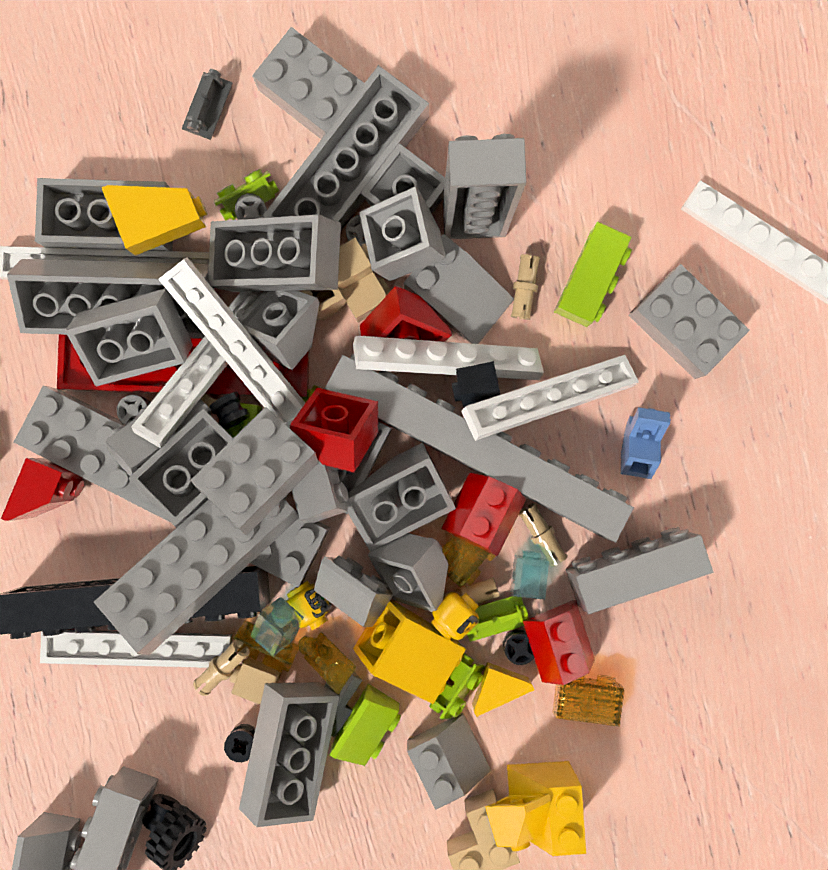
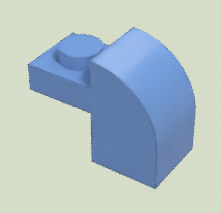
M638 407L634 417L629 416L621 450V474L652 479L661 463V440L670 425V412Z

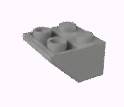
M339 555L337 558L325 556L320 564L314 591L361 626L373 627L393 597V594L386 590L388 584L374 575L370 577L361 572L363 567L349 557L345 559Z

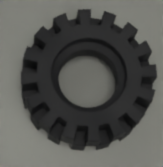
M180 805L179 808H173L171 814L167 812L164 815L162 822H157L155 825L157 829L151 831L149 837L152 839L146 841L145 846L147 849L145 854L162 870H177L178 867L181 869L185 865V860L189 861L193 857L191 855L193 851L197 852L199 849L198 843L202 842L205 837L202 834L206 832V822L184 805Z

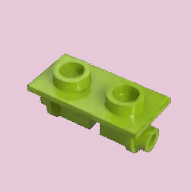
M258 169L244 177L246 183L235 189L234 185L231 184L217 192L219 198L214 200L216 206L221 203L223 204L224 208L219 211L225 221L237 218L235 204L237 199L244 194H255L264 203L275 198L274 194L279 192V189L274 180L268 183L265 179L271 176L269 171L262 173Z
M521 594L479 606L475 610L479 616V623L467 635L469 641L472 642L524 626L523 621L528 619V613L523 604Z
M465 653L460 664L449 677L455 682L454 685L451 686L446 682L444 691L437 697L434 704L431 703L429 705L437 713L443 710L439 717L441 719L456 718L466 705L464 699L469 691H474L483 679L481 673L485 666L482 664H474L472 666L471 664L474 659Z

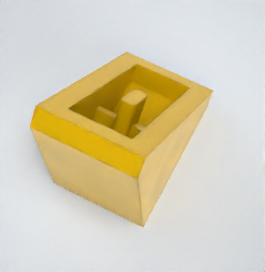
M487 662L482 674L483 679L477 688L472 702L474 713L478 717L534 691V687L527 676Z

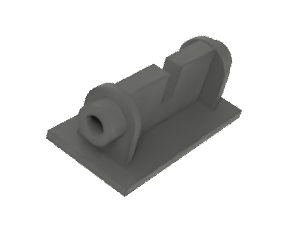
M209 69L208 73L203 72L182 126V130L209 140L212 139L233 85L232 82L220 78L221 73L217 70Z

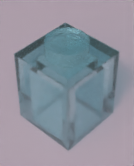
M523 550L522 556L514 555L510 590L513 596L545 599L549 561L541 558V552Z
M280 597L258 614L251 637L274 657L295 639L304 617Z

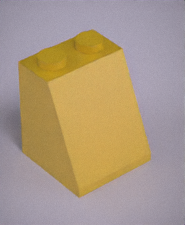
M391 599L373 627H366L353 650L373 676L434 704L437 697L444 691L446 682L453 670L460 664L466 648L453 638L448 641L433 624Z
M556 761L507 765L509 796L549 794L551 798L542 835L530 840V842L552 856L586 854L582 785L570 762Z

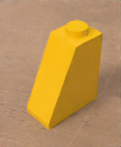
M117 185L101 187L124 246L135 256L207 227L203 216L207 215V211L200 196L195 198L187 188Z

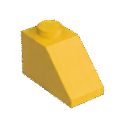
M510 795L485 806L497 847H511L512 851H520L531 846L530 840L542 835L551 804L550 795Z

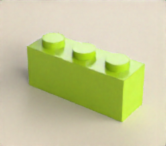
M596 222L590 231L554 313L585 327L591 325L593 321L599 322L606 308L602 301L606 293L611 294L618 282L619 277L615 275L619 264L625 265L632 251L628 247L632 237L600 222Z

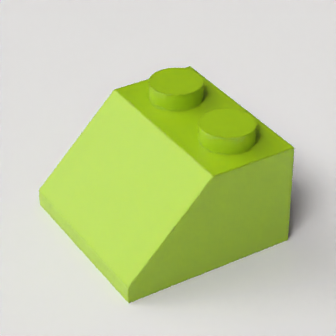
M368 683L352 708V713L335 736L330 756L338 760L363 766L367 764L370 757L376 759L385 742L381 739L386 731L393 732L400 721L401 715L398 714L400 703Z

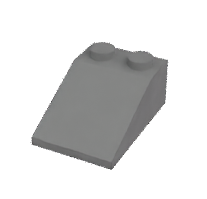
M443 234L441 238L446 258L412 272L403 283L404 289L421 296L444 323L469 343L479 344L513 302L514 298L466 251Z
M423 443L393 457L348 493V501H346L347 512L370 552L456 509Z

